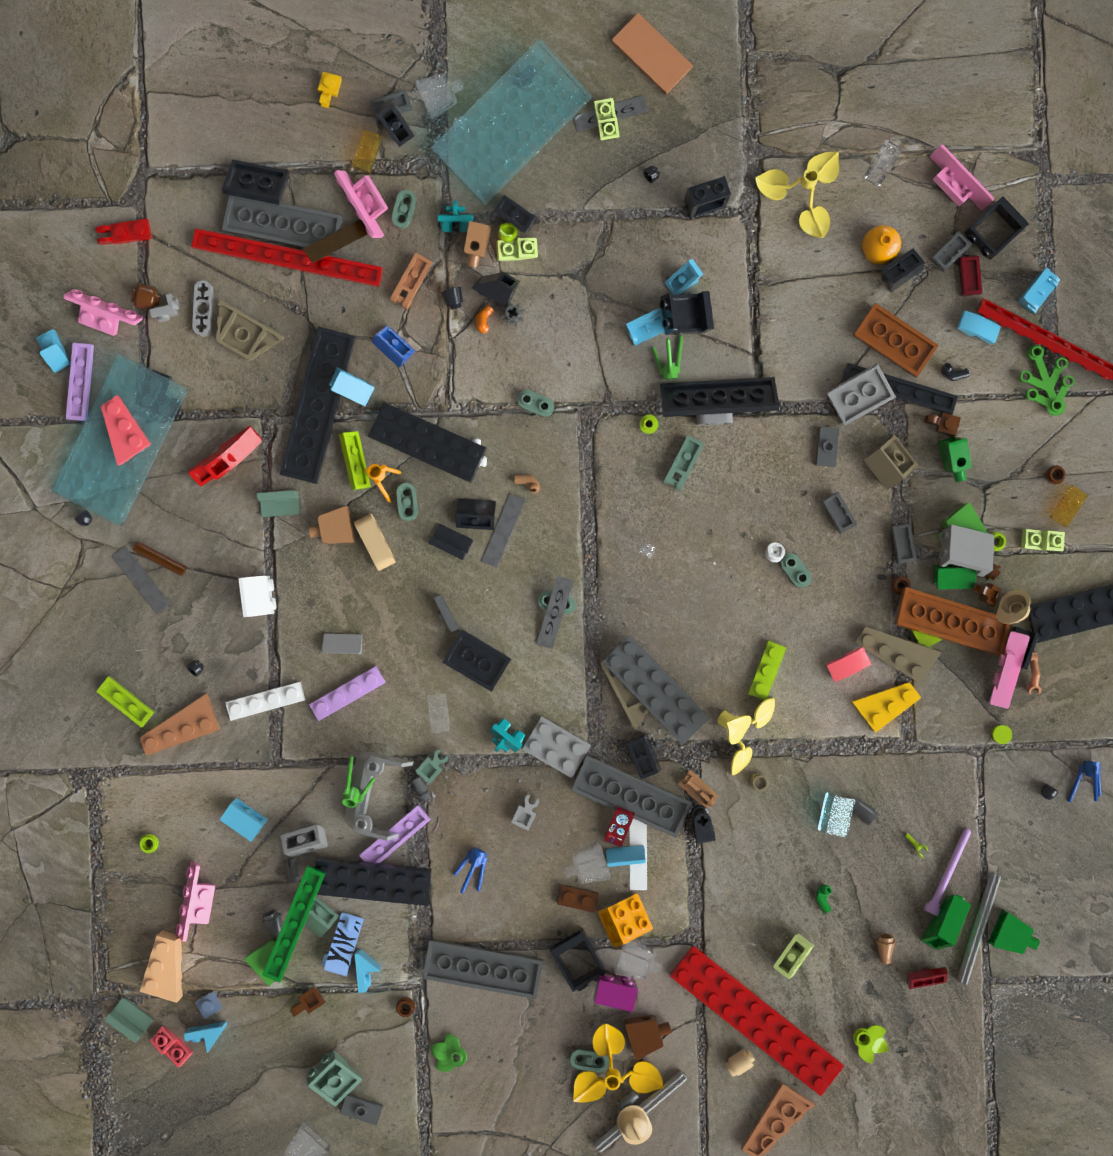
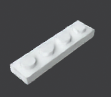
M297 682L225 703L230 721L304 701L305 696L301 682Z

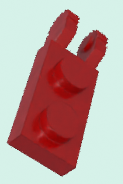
M149 219L110 224V226L103 225L95 228L96 233L111 232L112 236L97 239V244L117 245L152 239Z

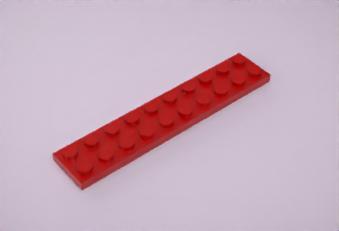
M691 946L669 974L672 979L819 1096H822L844 1068L842 1062L696 946Z

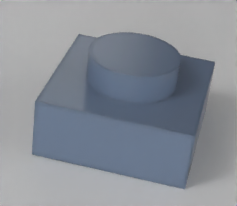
M214 991L195 1001L204 1019L223 1008Z

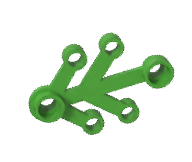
M1033 345L1027 349L1026 356L1030 361L1035 362L1041 380L1033 377L1031 372L1027 370L1021 372L1018 379L1022 383H1029L1046 391L1048 398L1039 395L1038 391L1034 388L1026 391L1025 398L1046 406L1047 412L1052 416L1061 415L1066 408L1063 399L1068 388L1074 384L1075 380L1070 375L1063 377L1057 395L1054 391V386L1062 369L1067 367L1068 361L1063 357L1055 360V367L1049 377L1042 358L1044 350L1040 345ZM1034 349L1039 351L1038 356L1034 354ZM1059 361L1063 362V367L1059 366ZM1023 374H1027V376H1028V379H1027V380H1024V379H1023V377H1022ZM1066 378L1070 380L1069 385L1065 383ZM1030 391L1034 393V398L1029 396ZM1054 403L1059 405L1058 409L1054 408Z

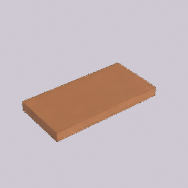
M639 13L631 19L611 42L665 94L693 67Z

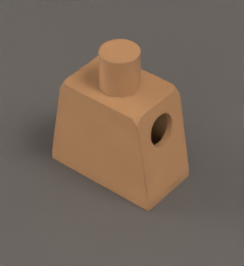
M469 221L464 253L468 255L466 266L478 268L479 259L485 258L491 232L489 225ZM478 243L479 249L474 251L473 245Z
M348 506L318 516L319 525L309 527L310 537L321 536L322 543L324 544L356 543L350 508Z

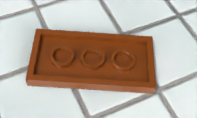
M877 303L873 304L853 334L855 338L915 378L919 376L939 346Z

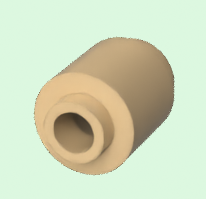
M742 1049L728 1058V1062L725 1065L733 1077L736 1075L740 1076L754 1066L753 1061L755 1059L749 1050L745 1051Z

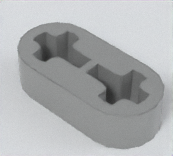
M733 414L697 415V426L732 424Z

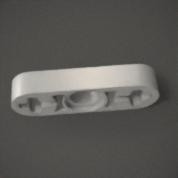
M200 280L194 286L192 328L198 336L206 337L212 331L213 287L209 282ZM203 285L208 288V291L204 292V297L208 301L203 299V293L199 291V289L203 288ZM200 304H207L208 310L206 313L201 314L198 312ZM198 317L207 318V320L203 319V324L207 326L206 329H203V332L198 329V326L202 325V320L198 319Z

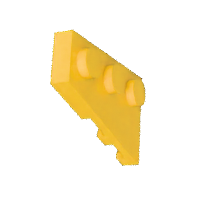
M906 682L851 702L871 729L877 732L921 697L911 683Z

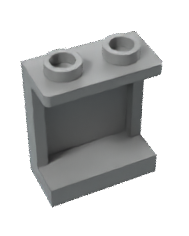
M952 524L942 531L940 535V541L942 542L939 558L941 559L940 566L945 567L948 564H954L976 570V575L981 577L993 571L994 535Z

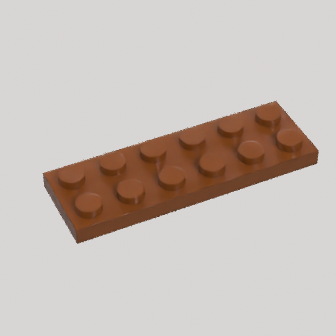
M908 587L902 589L894 625L999 657L1001 654L1004 655L1010 624L999 622L996 614Z

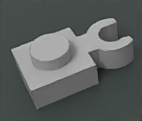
M527 794L525 797V806L519 804L511 823L527 831L537 814L532 809L539 804V798L536 799L535 803L528 801L530 794Z

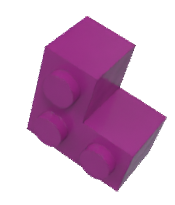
M627 973L616 974L615 976L610 974L598 975L593 996L594 1003L633 1012L638 987L632 975Z

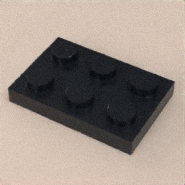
M232 159L222 192L226 195L279 205L289 178V171Z
M462 629L442 663L492 692L511 658Z

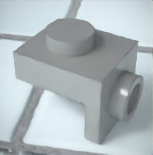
M170 293L166 294L168 305L149 309L151 317L158 320V322H165L170 320V317L178 316V309H180L178 299Z

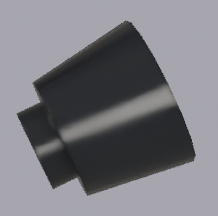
M461 286L441 292L447 307H450L451 310L462 307Z

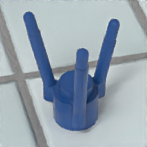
M1084 761V765H1079V772L1068 802H1072L1083 772H1085V776L1093 777L1094 801H1098V796H1101L1100 762Z
M473 847L472 851L468 850L466 857L453 873L456 876L468 860L472 864L461 888V893H464L475 867H479L480 864L477 891L481 889L488 858H486L487 853Z

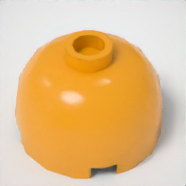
M879 225L873 227L865 234L862 239L861 248L868 261L873 264L883 265L896 258L901 248V238L896 229L891 226Z

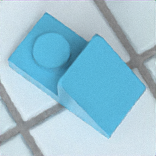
M691 259L664 283L673 295H681L695 285L704 274L694 260Z
M52 329L36 337L42 349L39 353L54 373L71 365V361L56 330Z
M358 949L355 953L358 993H363L371 986V975L367 974V972L380 971L382 966L363 950Z
M227 1022L188 1028L184 1033L185 1041L192 1040L194 1043L202 1041L204 1038L208 1053L227 1026Z

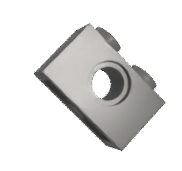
M319 825L280 835L284 854L290 857L328 847L325 828Z

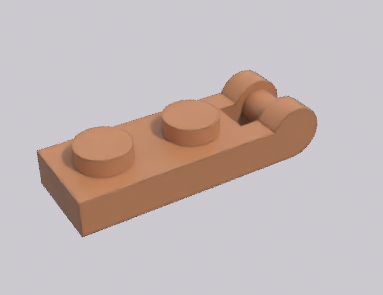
M415 252L390 301L402 304L403 308L408 309L433 262ZM402 291L408 293L406 298L401 296Z

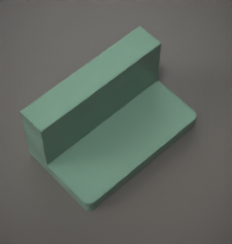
M296 490L257 493V501L261 503L262 517L300 514L299 492Z
M316 897L305 925L321 938L339 915Z
M123 997L104 1021L136 1043L148 1029L154 1018Z

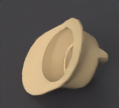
M1021 589L1007 592L999 603L996 614L997 620L1003 624H1013L1026 619L1030 613V595L1028 592Z
M630 1105L623 1108L618 1114V1128L627 1143L641 1144L650 1137L652 1125L643 1108L637 1105Z

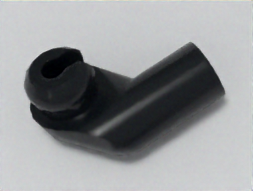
M945 363L941 368L942 375L950 381L969 377L967 368L956 371L950 363Z

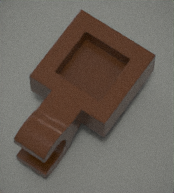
M943 412L940 413V417L929 414L926 415L924 423L937 426L936 432L954 437L957 434L961 417Z
M975 583L972 591L981 594L980 601L995 607L1002 589L991 583H986V586Z
M313 986L298 997L300 1002L291 1007L290 1012L293 1017L304 1010L309 1014L326 1001L317 987Z

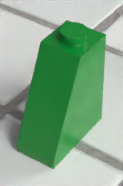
M960 895L946 897L940 906L939 915L934 916L920 941L935 950L954 946L971 904L966 902L965 898Z

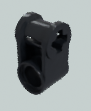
M704 805L695 806L691 814L696 844L716 841L712 820L707 807Z

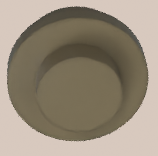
M756 773L750 779V786L756 792H764L769 787V779L763 773Z

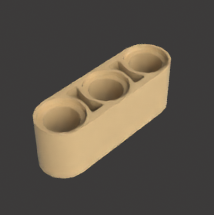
M370 513L354 521L355 527L378 571L396 563L373 515Z

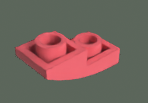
M860 647L845 653V656L828 662L826 666L834 682L866 668L871 665V661L864 647Z
M164 1026L149 1040L161 1055L166 1054L177 1067H181L193 1054L188 1045Z

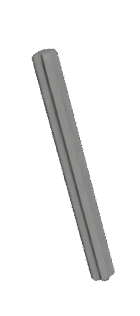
M995 873L989 874L957 976V981L961 984H968L1000 883L1001 876Z
M682 1071L676 1073L663 1084V1089L656 1090L639 1107L643 1108L646 1114L649 1113L687 1080L685 1074ZM618 1124L594 1143L597 1151L603 1152L622 1135Z

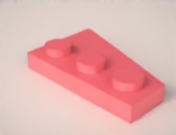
M116 395L101 406L118 466L151 445L120 396Z

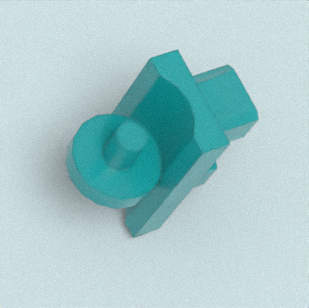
M458 200L453 201V206H446V212H453V214L438 215L442 232H452V222H460V232H467L469 221L473 222L474 214H458V212H465V206H458Z
M504 718L497 724L495 723L489 730L495 736L491 741L497 745L494 749L496 752L501 748L504 752L512 749L516 753L522 746L521 743L525 734L520 730H516L512 736L506 731L511 724Z

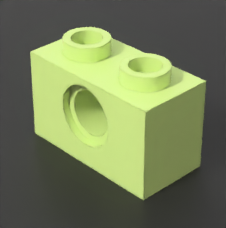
M800 934L795 935L773 967L790 979L815 945Z

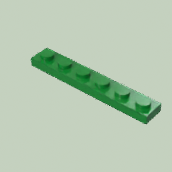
M309 865L307 866L262 976L279 983L282 981L326 872Z

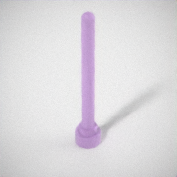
M965 828L932 900H929L928 903L926 902L924 910L933 915H939L941 910L939 908L940 900L971 834L970 829Z

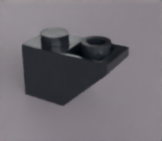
M505 272L480 277L472 289L493 300L496 304L506 307L512 300L520 281Z

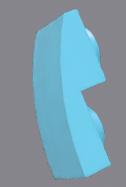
M968 311L962 312L957 329L968 336H977L988 344H995L1001 326L991 320Z

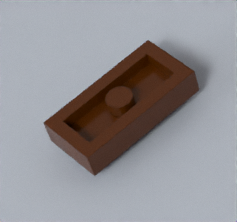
M561 884L557 904L595 913L599 893Z

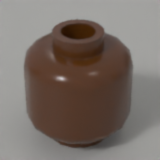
M140 283L133 287L131 302H134L136 308L144 310L153 309L155 305L159 306L161 294H157L155 286Z

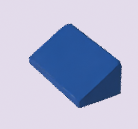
M388 325L380 330L372 340V343L398 367H401L415 352Z

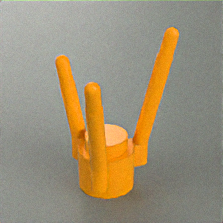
M372 464L365 471L375 481L385 499L390 503L391 499L382 486L381 481L385 477V471L400 474L401 471L387 467L385 464L381 466Z

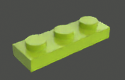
M359 432L339 434L351 491L370 488L369 476L365 471L367 467Z
M767 641L747 694L762 700L767 699L787 647Z
M108 676L96 691L140 727H143L155 713L154 710L111 676Z

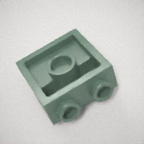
M333 1050L330 1054L325 1053L322 1056L321 1063L317 1067L313 1066L308 1070L306 1080L309 1088L335 1107L362 1081V1075L351 1068L347 1060Z

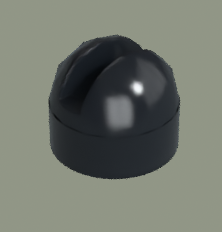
M650 166L643 170L644 177L649 183L655 182L660 176V172L657 171L658 168L655 166Z
M84 510L75 518V521L81 526H88L92 522V516L87 510Z
M193 660L186 668L193 676L198 677L202 673L204 666L199 660Z
M1047 783L1041 789L1042 796L1047 800L1054 799L1059 793Z

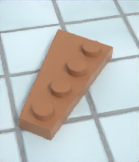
M208 694L200 697L141 736L140 740L145 755L147 756L220 730Z
M781 1082L743 1143L742 1151L750 1156H764L776 1144V1141L789 1131L793 1124L799 1122L804 1117L803 1115L815 1106V1103Z

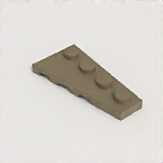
M866 625L854 640L856 644L864 647V649L918 683L922 681L942 653L941 650L933 649Z

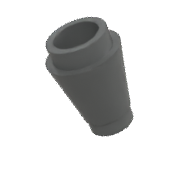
M857 797L849 804L863 824L870 825L878 816L875 808Z
M273 909L262 916V922L274 937V940H277L283 923L281 913H278L277 909Z

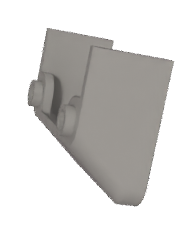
M371 751L360 752L356 757L352 787L357 788L359 794H361L371 778L383 772L385 763L405 767L412 766L413 761ZM372 785L365 794L363 802H358L354 808L346 807L345 822L357 833L386 841L399 837V833L372 827V820L366 815Z

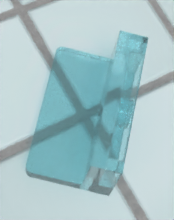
M826 792L818 830L826 834L847 837L855 800Z

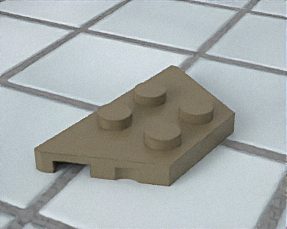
M221 299L219 300L216 342L252 361L284 340L285 337Z
M601 662L600 664L634 729H636L649 710Z

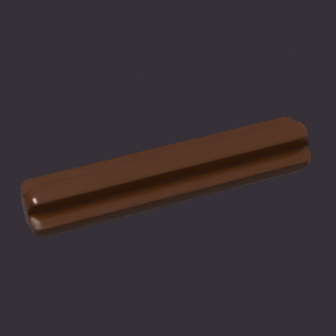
M140 542L135 543L133 547L134 552L180 576L185 574L186 566Z

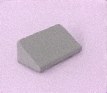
M324 634L322 653L362 654L363 635Z

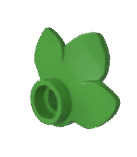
M447 1033L444 1042H437L431 1045V1052L438 1059L435 1068L441 1072H449L454 1067H460L467 1060L466 1051L460 1047L459 1039L453 1034ZM455 1054L459 1056V1060L454 1057Z

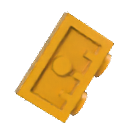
M634 894L612 906L597 911L612 947L624 945L653 929L638 894Z

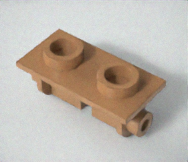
M692 770L678 783L700 805H704L707 808L713 806L716 802L715 799L719 796Z

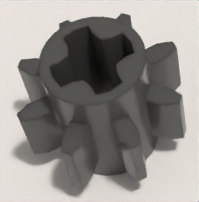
M509 302L507 309L502 307L505 314L501 318L507 319V326L510 323H514V326L517 327L518 321H524L520 315L525 312L518 309L519 303L514 306ZM516 311V316L510 318L509 312L513 313Z

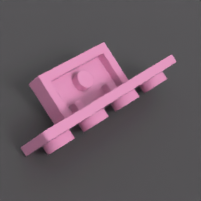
M943 144L930 155V158L942 169L933 178L934 182L959 207L970 198L983 211L994 200V197Z
M336 170L334 172L337 178L336 181L345 191L347 200L354 206L356 215L366 226L367 233L372 238H382L384 234L375 219L384 213L388 207L370 177L364 176L356 184H353L346 171Z
M77 289L70 290L64 294L65 300L81 305L78 323L112 336L117 334L119 320L136 325L143 318V316L133 310L120 308L117 304L104 302L99 297L83 294L82 291Z
M1010 631L1004 655L1001 654L999 658V671L995 673L993 678L994 688L989 701L991 705L1009 708L1030 639L1029 635Z
M191 861L190 867L186 870V877L188 879L186 886L183 888V905L179 909L180 923L176 926V935L182 942L187 941L190 923H209L215 890L214 884L197 883L200 865L195 861Z

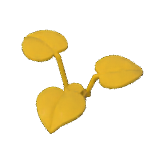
M604 1023L597 1028L594 1034L593 1048L597 1055L609 1056V1069L605 1073V1079L603 1077L598 1078V1075L593 1071L579 1073L574 1082L573 1101L591 1102L598 1100L604 1096L607 1088L609 1090H616L620 1083H623L629 1075H631L629 1084L638 1093H649L654 1090L663 1089V1080L658 1069L646 1061L635 1063L633 1071H628L621 1077L620 1072L613 1068L612 1054H619L623 1050L625 1039L617 1028Z

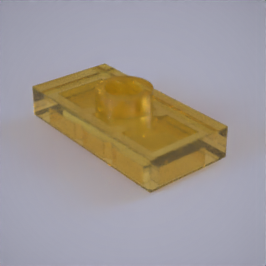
M367 130L363 131L352 163L353 168L371 174L383 139L381 135Z
M1070 485L1050 515V518L1062 526L1068 527L1089 495L1076 486Z

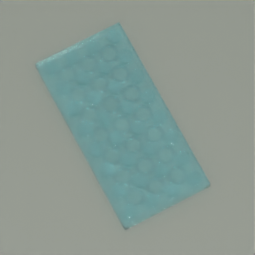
M539 38L431 147V150L485 206L574 117L592 96Z
M118 354L52 491L119 526H123L189 389ZM116 395L120 396L151 443L150 446L120 466L117 465L101 409L103 404Z

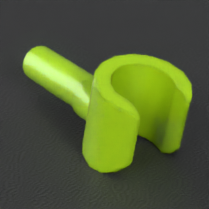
M909 833L905 835L916 848L918 857L923 858L919 850L924 849L928 853L927 846L916 842Z

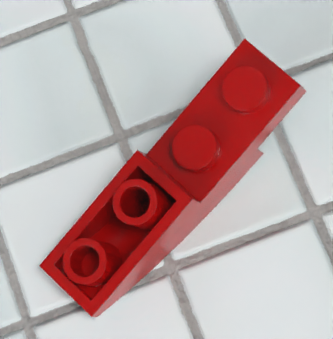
M248 426L219 445V450L190 468L188 474L200 487L213 478L218 480L246 458L259 445L262 438L251 426Z

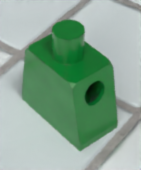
M954 436L937 441L945 471L953 473L955 482L967 480L965 470L972 467L967 438Z
M1002 909L988 943L995 948L1024 954L1027 947L1036 950L1040 940L1032 936L1033 928Z

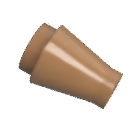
M878 934L876 944L879 962L890 964L895 940L891 934Z

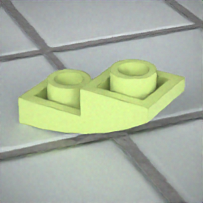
M613 98L594 101L600 140L620 137Z
M518 238L513 242H504L502 240L496 242L497 261L525 260L538 257L536 238Z
M1022 529L1021 548L1063 551L1065 532Z

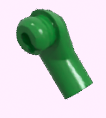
M825 884L818 888L815 900L823 914L832 910L827 902L832 889L829 885Z

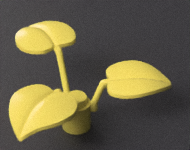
M826 152L813 157L808 162L807 170H805L803 176L798 177L790 185H787L789 182L788 176L778 169L766 171L755 178L759 191L771 200L785 198L787 194L786 189H790L798 183H801L803 188L810 190L809 210L801 213L799 226L808 235L818 238L826 236L830 227V217L825 208L821 206L812 208L813 193L817 181L826 184L833 182L839 174L838 152Z
M774 697L768 698L759 704L754 713V719H751L749 715H737L735 717L727 711H723L720 714L718 724L727 729L729 743H738L740 745V750L734 754L731 762L732 776L742 771L752 757V749L749 746L745 748V745L740 740L751 723H755L756 728H761L768 723L774 712Z

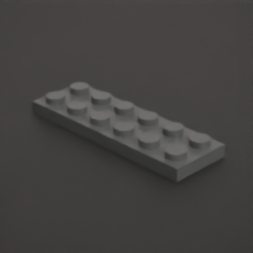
M229 195L222 230L228 233L305 248L340 230L343 216L284 203L276 205Z
M630 635L602 661L682 745L710 719Z
M586 755L571 791L613 810L618 806L635 812L633 819L677 838L692 804L687 799L589 755Z
M430 939L422 979L536 999L543 959Z

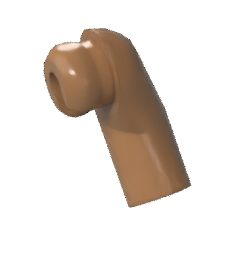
M515 475V484H525L532 494L539 492L540 483L533 475Z

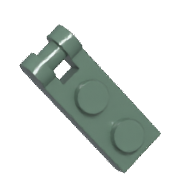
M687 435L663 483L674 486L680 492L705 443ZM674 473L681 475L680 480L673 478Z

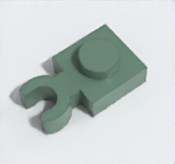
M441 749L435 752L433 760L428 756L415 771L429 784L442 771L443 768L439 764L445 763L449 758L448 755L444 759L438 757Z

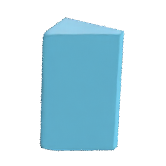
M643 845L606 849L608 867L643 864L646 862Z

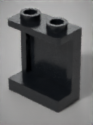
M709 291L683 295L667 293L660 297V309L663 316L662 326L665 335L699 334L714 329Z

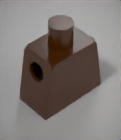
M655 1015L624 1019L636 1060L662 1048L664 1045L661 1036L672 1033L669 1021L657 1024Z

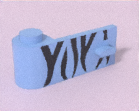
M341 913L329 954H325L322 961L325 971L347 976L363 924V918Z

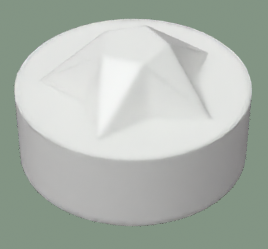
M777 542L770 543L765 549V556L771 562H779L785 555L784 547Z

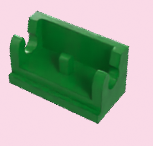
M933 565V582L936 585V589L973 588L976 583L977 575L974 569L958 565H947L945 567Z

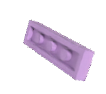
M72 344L66 410L67 420L87 421L94 353V345Z
M377 666L309 705L318 721L386 682Z
M418 804L388 830L399 833L398 838L387 841L377 839L359 856L364 862H382L429 822L431 818Z

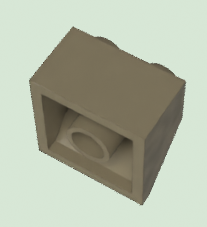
M895 435L864 459L868 469L875 474L879 483L886 490L902 481L918 466V463Z

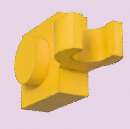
M322 72L318 92L322 93L319 100L321 107L329 108L331 97L338 96L342 81L341 76Z

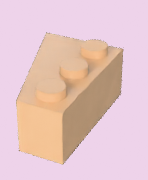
M162 930L156 936L140 992L177 1003L183 997V990L181 985V940L176 934Z

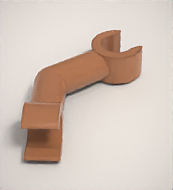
M1034 651L1030 661L1031 683L1027 685V691L1030 695L1034 688H1036L1038 694L1041 693L1038 652Z

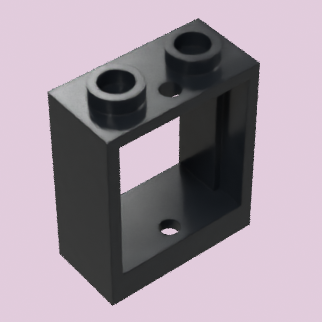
M725 176L687 189L684 203L689 219L726 207L731 192Z
M1002 196L964 233L972 244H976L980 248L981 254L991 260L1023 231L1029 223ZM995 210L1015 230L996 249L975 229Z
M583 928L550 947L551 955L573 992L585 989L588 983L593 980L597 981L598 975L604 976L607 973L605 965ZM584 941L598 967L574 980L560 954Z

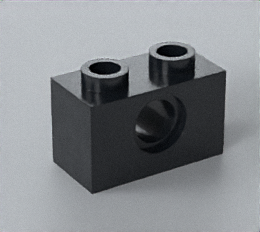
M391 99L375 110L376 115L398 147L415 137L412 129Z

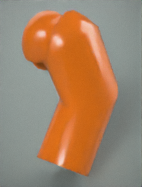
M488 304L476 315L475 327L482 334L489 330L487 318L494 312Z

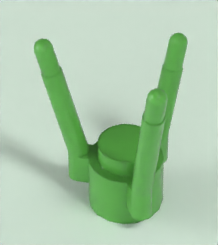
M682 335L679 336L676 366L675 363H672L669 338L666 339L668 363L663 364L664 368L656 348H652L659 369V376L663 375V380L678 378L680 373Z
M353 756L349 758L346 785L342 804L350 808L356 807L358 802H363L365 794L375 781V778L372 777L361 794H359L357 788L352 787Z

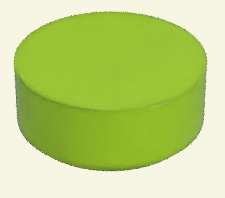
M503 223L499 227L498 237L504 242H513L517 237L518 230L511 223Z
M996 725L991 731V737L996 743L1006 744L1012 738V731L1008 726Z

